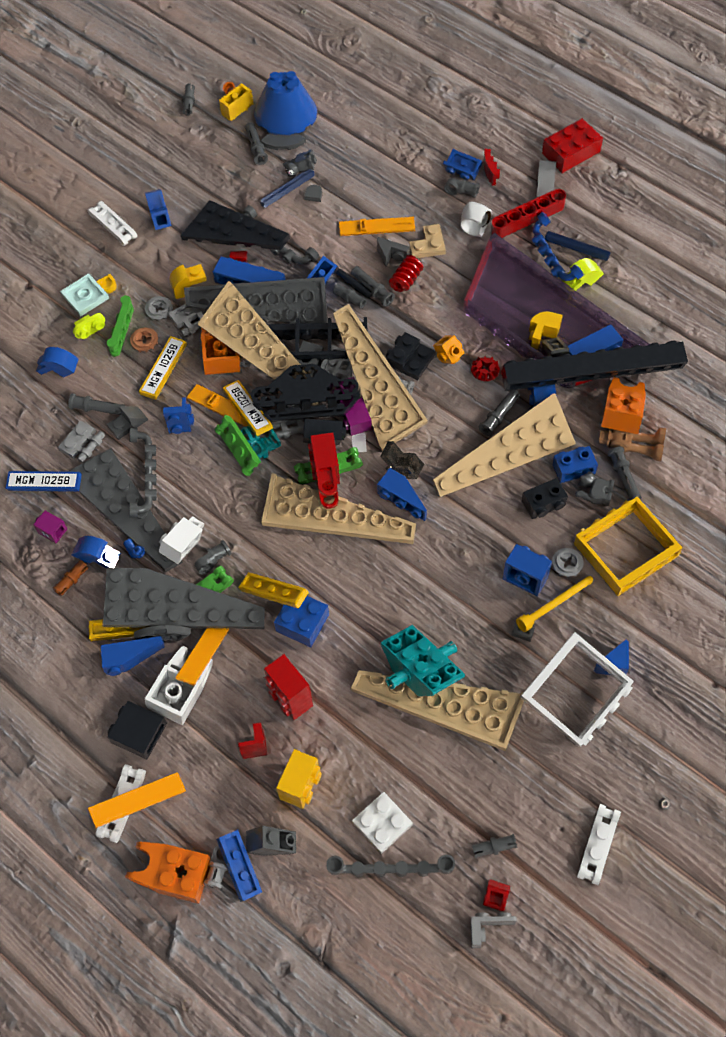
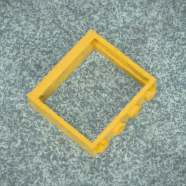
M638 497L629 501L626 500L618 509L610 510L606 517L596 519L587 529L582 528L576 534L574 541L577 549L617 596L677 558L682 550V546ZM631 513H634L666 550L618 580L587 542Z

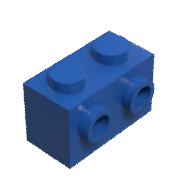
M590 446L578 447L569 452H560L554 455L552 464L560 483L579 479L587 472L596 474L598 467Z

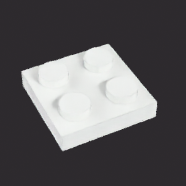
M385 792L379 795L352 820V823L381 854L413 825V822Z

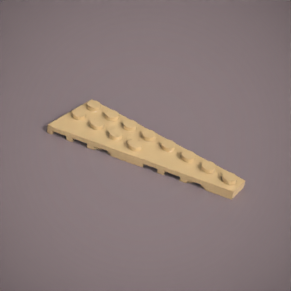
M230 281L227 282L198 322L201 328L274 380L290 366L301 365ZM295 372V375L292 376L294 379L299 375L298 372ZM320 402L312 403V406H317Z
M347 304L334 312L333 316L354 376L360 385L361 395L370 415L379 447L383 451L427 424L428 420L350 305Z
M556 394L550 395L434 478L432 482L438 497L440 498L575 445V440Z
M271 474L261 521L262 526L414 544L416 523L396 516L394 518L385 515L379 510L368 509L365 505L354 504L338 496L339 502L336 507L331 509L324 508L320 503L318 490L312 489L306 484L295 483L292 479H284L277 476V474ZM332 496L324 498V502L327 504H331L335 500Z

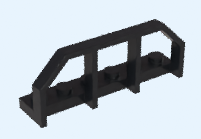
M364 317V322L361 323L368 332L367 317ZM296 318V324H267L279 340L289 341L295 339V352H290L295 359H349L346 351H332V339H341L337 324L332 323L331 318H328V323H300L299 318ZM300 339H328V351L299 352Z

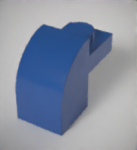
M162 190L146 192L145 196L155 230L172 226Z
M47 347L44 354L37 361L36 372L42 375L52 370L64 378L75 372L79 358L67 350Z
M83 536L79 538L71 555L86 564L95 562L107 569L115 567L121 553L108 546V542L94 536Z

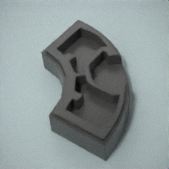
M269 133L260 142L264 147L272 150L285 148L290 150L306 143V139L298 133L291 135Z
M174 625L152 626L135 631L134 639L161 636L163 640L180 641L191 635V628Z

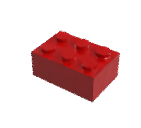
M582 118L545 138L542 154L549 161H555L556 168L561 173H564L600 153L603 137Z
M285 654L264 668L266 675L264 679L267 682L268 694L274 701H279L280 709L286 717L290 715L295 720L313 707L310 685Z

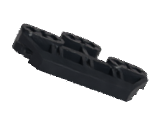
M316 364L290 366L268 386L256 387L251 392L253 406L259 411H263V415L271 422L344 416L361 398V388L356 380L339 379ZM313 370H315V371L317 372V373L314 375L315 377H312V376L310 375V374H313ZM295 372H298L299 375L294 379L292 376L295 375ZM340 385H342V386L344 387L343 392H344L345 394H342L341 390H339V389H342V387H341ZM351 385L355 387L352 392L348 390ZM333 387H335L336 389H338V390H335V391H334V394H332V393L329 391V390H332ZM279 391L282 393L279 399L276 396H270V394L278 395ZM262 393L264 397H261V400H259L257 397H260ZM353 398L347 407H344L343 403L338 404L339 400H351ZM328 400V408H326V405L312 406V403L326 402ZM302 402V411L300 407L287 408V405H295ZM277 405V413H275V409L268 410L267 413L262 409V407Z

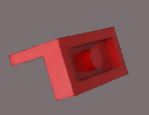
M261 722L253 724L255 740L238 743L243 759L268 755L265 733Z

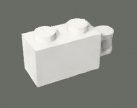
M194 516L189 520L183 517L179 523L175 522L168 534L165 533L161 537L159 553L179 564L199 542L204 523Z

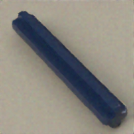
M314 170L300 173L260 199L261 206L263 208L270 206L315 176Z
M547 231L545 239L548 242L604 261H608L611 252L551 231Z

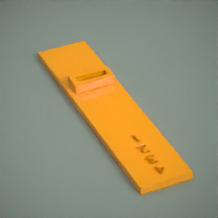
M414 217L339 221L340 236L415 231Z
M196 384L187 396V399L222 416H230L234 422L244 427L249 426L232 402L215 392Z
M207 628L177 674L176 680L195 686L229 631V628Z
M177 772L88 808L95 828H98L184 793L186 789Z

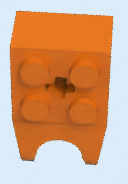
M202 328L201 343L204 375L240 372L239 354Z
M613 377L607 393L601 427L634 434L639 433L646 397L645 384L643 382L629 387L623 385L619 378Z
M136 843L135 847L137 850L150 856V863L143 871L127 872L125 878L159 894L199 904L205 885L203 882L207 879L210 869L209 863L211 858L209 855L168 844ZM185 870L187 874L182 875V878H180L179 873Z

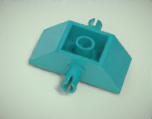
M411 625L381 642L384 654L394 672L393 675L385 679L390 689L405 683L417 696H433L465 677V673L448 658V656L457 652V646L452 641L437 648L416 627Z

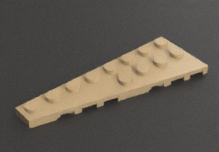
M358 671L351 691L503 751H506L524 700L520 698L523 692L520 694L508 692V690H490L486 687H468L457 683L450 685L433 696H417L405 683L390 689L385 680L388 677L387 675Z

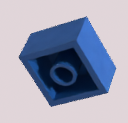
M516 544L505 562L502 579L538 597L548 579L552 561L545 555H538L532 552L526 546Z
M306 596L299 609L284 604L274 621L275 630L297 642L312 647L329 616L328 605L309 596Z

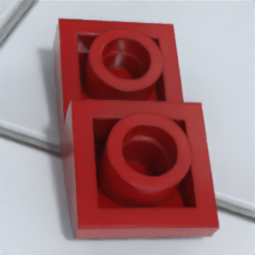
M484 149L483 163L485 174L491 185L496 186V179L500 178V169H497V162L494 161V156H491V149Z

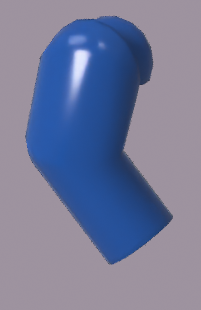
M128 539L123 543L131 558H142L145 555V549L142 546H135L132 539Z

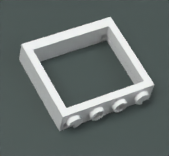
M575 632L520 698L578 747L582 744L586 746L593 738L591 733L595 728L599 730L607 721L604 717L609 712L613 713L619 707L618 700L622 696L626 697L633 689L631 685L634 681ZM575 645L621 683L579 736H576L532 698Z

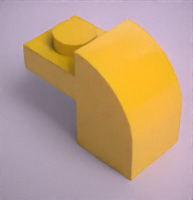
M201 264L189 268L180 265L171 272L169 277L176 300L185 297V287H191L192 285L207 281Z
M541 312L531 319L529 327V340L532 341L531 348L538 350L542 336L557 338L563 315L553 312Z

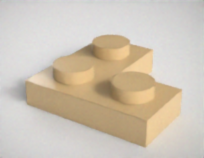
M440 224L423 226L425 239L409 242L411 255L416 258L446 254Z

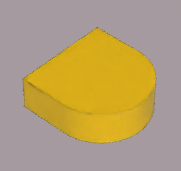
M111 274L96 281L107 294L114 292L117 288L115 279Z

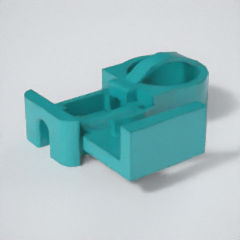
M249 426L241 429L243 435L247 433L250 439L247 441L259 459L262 457L264 459L269 456L268 451L270 452L281 446V442L273 429L270 430L271 434H269V437H262L260 440V436L255 435L253 438L251 433L254 432Z

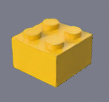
M296 749L293 750L276 787L280 800L302 809L305 804L310 803L313 796L311 790L314 784L317 785L322 775L318 758Z

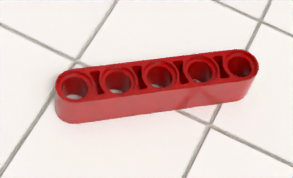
M555 189L494 217L491 228L492 236L500 239L537 222V216L541 212H544L549 217L562 211L565 207L566 192L562 189Z

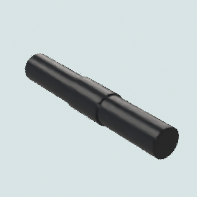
M341 269L336 271V274L366 297H372L371 291Z

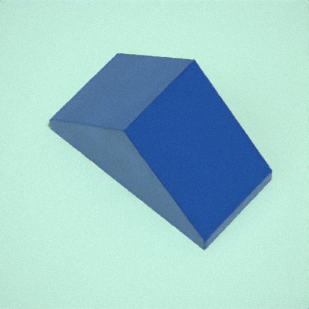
M627 639L605 656L625 674L629 670V641ZM596 664L594 669L596 674L610 675L599 664Z

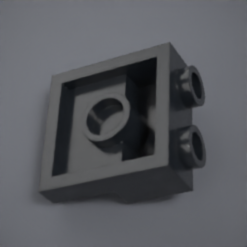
M404 332L402 336L398 335L396 338L395 347L388 349L386 358L393 369L419 380L436 355V351L420 344L419 338Z

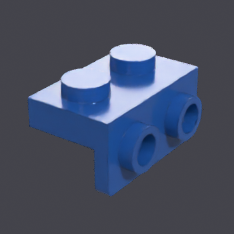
M452 149L448 160L443 162L448 173H457L465 180H475L483 164L482 160Z
M182 397V406L163 407V415L169 433L191 432V425L194 424V415L191 414V404L187 403L186 397Z

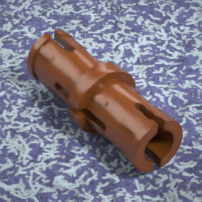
M79 560L69 572L66 571L64 573V577L53 587V590L58 595L63 596L73 584L75 585L78 582L80 576L89 567L82 560Z

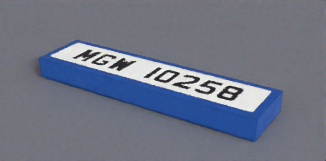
M8 471L6 489L8 491L79 492L82 474L80 472Z

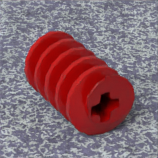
M407 255L389 279L391 288L397 292L408 291L410 286L413 285V281L423 271V264L415 256Z

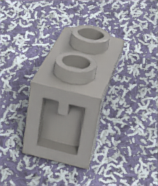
M476 913L475 917H471L470 920L471 949L481 948V942H485V928H481V925H515L517 922L516 916H511V913H498L497 916L489 917L488 913Z

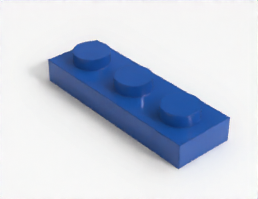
M236 830L217 838V843L240 902L262 893L239 831Z

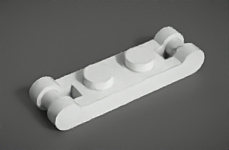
M102 201L98 202L94 208L91 207L87 210L89 215L95 218L118 239L122 246H125L129 240H134L137 237L136 232Z
M125 764L112 798L141 787L146 770L140 768L136 770L132 766ZM129 777L135 778L133 784L128 782ZM129 815L98 827L96 836L100 838L107 837L110 838V841L117 843ZM110 824L116 825V826H115V829H113V830L108 829V828H109V825H110Z
M599 805L577 878H586L591 880L593 884L599 885L621 811L616 809L612 811L607 809L605 805ZM602 818L611 819L610 824L602 822ZM588 865L596 867L595 872L587 870Z

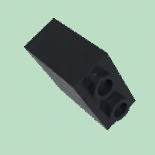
M305 419L303 443H311L312 435L333 433L335 445H340L346 436V427L343 426V421Z
M127 701L126 705L120 708L115 724L110 726L107 738L112 744L148 760L167 722L163 716Z

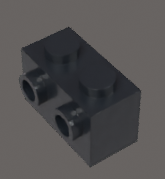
M555 478L524 491L522 503L532 519L536 517L541 518L550 511L562 509L566 505L568 495L559 480Z

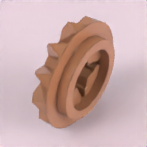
M140 328L132 333L130 343L134 350L148 352L149 349L154 350V346L158 345L159 338L153 329ZM143 336L146 338V344L142 342Z

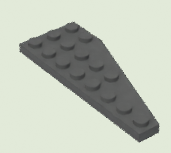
M107 568L103 627L147 628L174 625L188 628L264 629L265 608L147 568Z

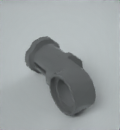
M449 178L444 186V190L450 195L465 193L472 195L474 198L477 197L480 189L479 183L474 184L467 182L465 179L458 180L455 178ZM449 185L455 186L456 189L451 188Z
M221 540L220 544L215 547L207 548L208 554L195 562V568L201 575L207 574L214 568L217 560L226 555L230 556L232 553L226 542Z

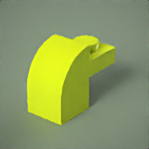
M585 258L570 266L571 268L576 264L584 273L583 277L579 280L574 278L570 281H563L562 279L560 281L567 291L573 294L584 283L592 286L604 273L593 260Z

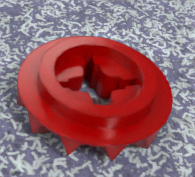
M485 355L482 358L478 357L472 362L471 373L480 381H491L499 374L500 367L498 361H495L493 357L487 358ZM482 365L489 366V369H482Z

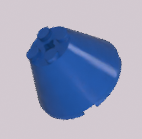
M272 72L255 106V122L260 128L267 129L268 133L277 135H291L305 131L307 126L313 125L316 121L317 106L295 72Z

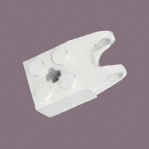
M182 646L168 664L163 667L145 697L147 709L180 725L184 724L202 693L213 663L211 659L195 686L176 680V676L184 665L188 654V648Z

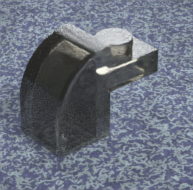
M394 441L387 442L380 456L386 463L384 468L387 471L391 468L407 479H417L424 466V463L415 453H403Z

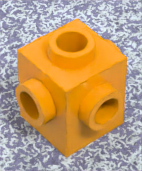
M445 335L433 345L437 352V357L442 363L455 364L465 353L461 342L456 339L455 335Z

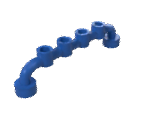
M541 212L533 226L534 237L531 240L537 247L541 246L538 248V251L543 257L547 256L544 261L550 268L553 266V269L550 271L555 278L560 277L563 281H570L574 278L579 280L584 276L582 270L575 264L570 268L571 273L566 274L563 267L559 264V260L553 254L552 249L546 243V239L539 230L542 225L546 227L551 223L547 215Z

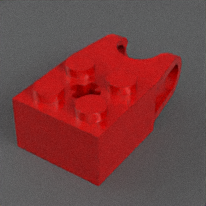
M334 434L312 435L311 443H308L313 481L317 480L321 505L324 508L331 509L336 507L339 502L337 484H340ZM332 496L335 500L333 503L327 504L324 502V498Z

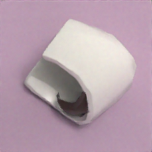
M469 201L464 206L461 215V228L463 231L472 236L482 237L492 218L491 209L482 204Z

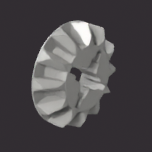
M161 296L150 299L145 305L146 315L152 320L157 319L160 321L162 318L167 319L168 313L173 310L172 302L168 298Z
M562 548L553 555L552 565L554 570L559 573V576L563 575L568 578L576 576L582 571L584 561L578 551L572 548ZM571 558V565L564 568L563 561L567 562Z

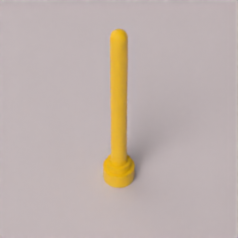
M587 576L532 614H523L518 617L516 624L523 632L530 630L533 627L534 621L591 584L593 577Z

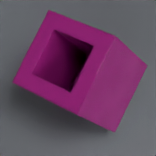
M46 510L36 518L33 524L38 534L54 543H57L67 531L64 521Z

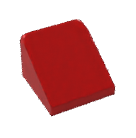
M230 251L229 258L240 262H247L248 252Z
M489 880L483 905L504 912L511 886Z

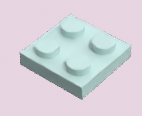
M89 273L60 291L64 299L80 317L109 299L105 290Z

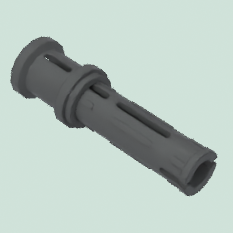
M252 122L247 123L245 129L251 143L250 150L254 155V162L257 165H263L268 161V155L264 152L265 147L260 142L255 124Z
M359 266L352 269L351 275L371 291L372 296L378 298L383 306H388L393 302L395 294L387 291L383 284L377 283Z
M510 390L497 408L488 413L487 419L479 424L478 428L484 435L492 436L494 429L501 425L504 415L520 397L517 390Z
M74 393L70 395L68 407L71 410L76 408L82 409L84 412L93 410L117 415L122 414L119 407L125 406V404L94 400L90 396H76Z
M619 446L611 449L607 453L608 457L613 461L614 471L619 473L629 500L635 497L641 499L642 497L629 470L630 462L626 460L623 453L624 448Z

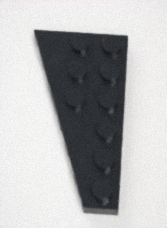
M211 200L207 202L180 235L181 239L186 241L188 239H195L196 242L206 240L215 244L235 246L237 244H244L245 247L255 245L273 250H281L290 239L289 233Z

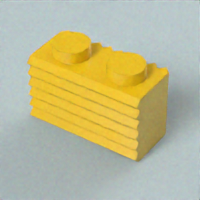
M240 84L226 94V96L219 99L221 115L232 121L242 112L246 111L254 104L252 90L244 84Z

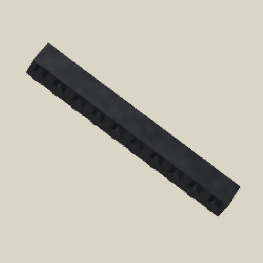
M673 340L666 344L652 343L642 347L641 345H634L626 349L617 347L610 351L605 349L597 350L594 353L584 351L577 355L563 354L553 358L552 356H545L537 360L528 358L521 362L512 360L503 365L501 373L504 389L509 391L683 369L688 359L684 342Z

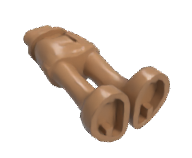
M659 428L655 434H634L609 429V431L600 430L598 444H605L608 448L621 446L624 448V452H637L661 462L666 428ZM632 441H637V442L652 444V445H655V446H645V445L635 444V443H632Z

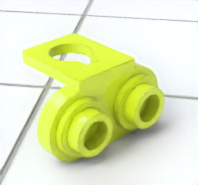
M101 313L84 316L74 322L73 334L76 338H88L104 328L105 317Z

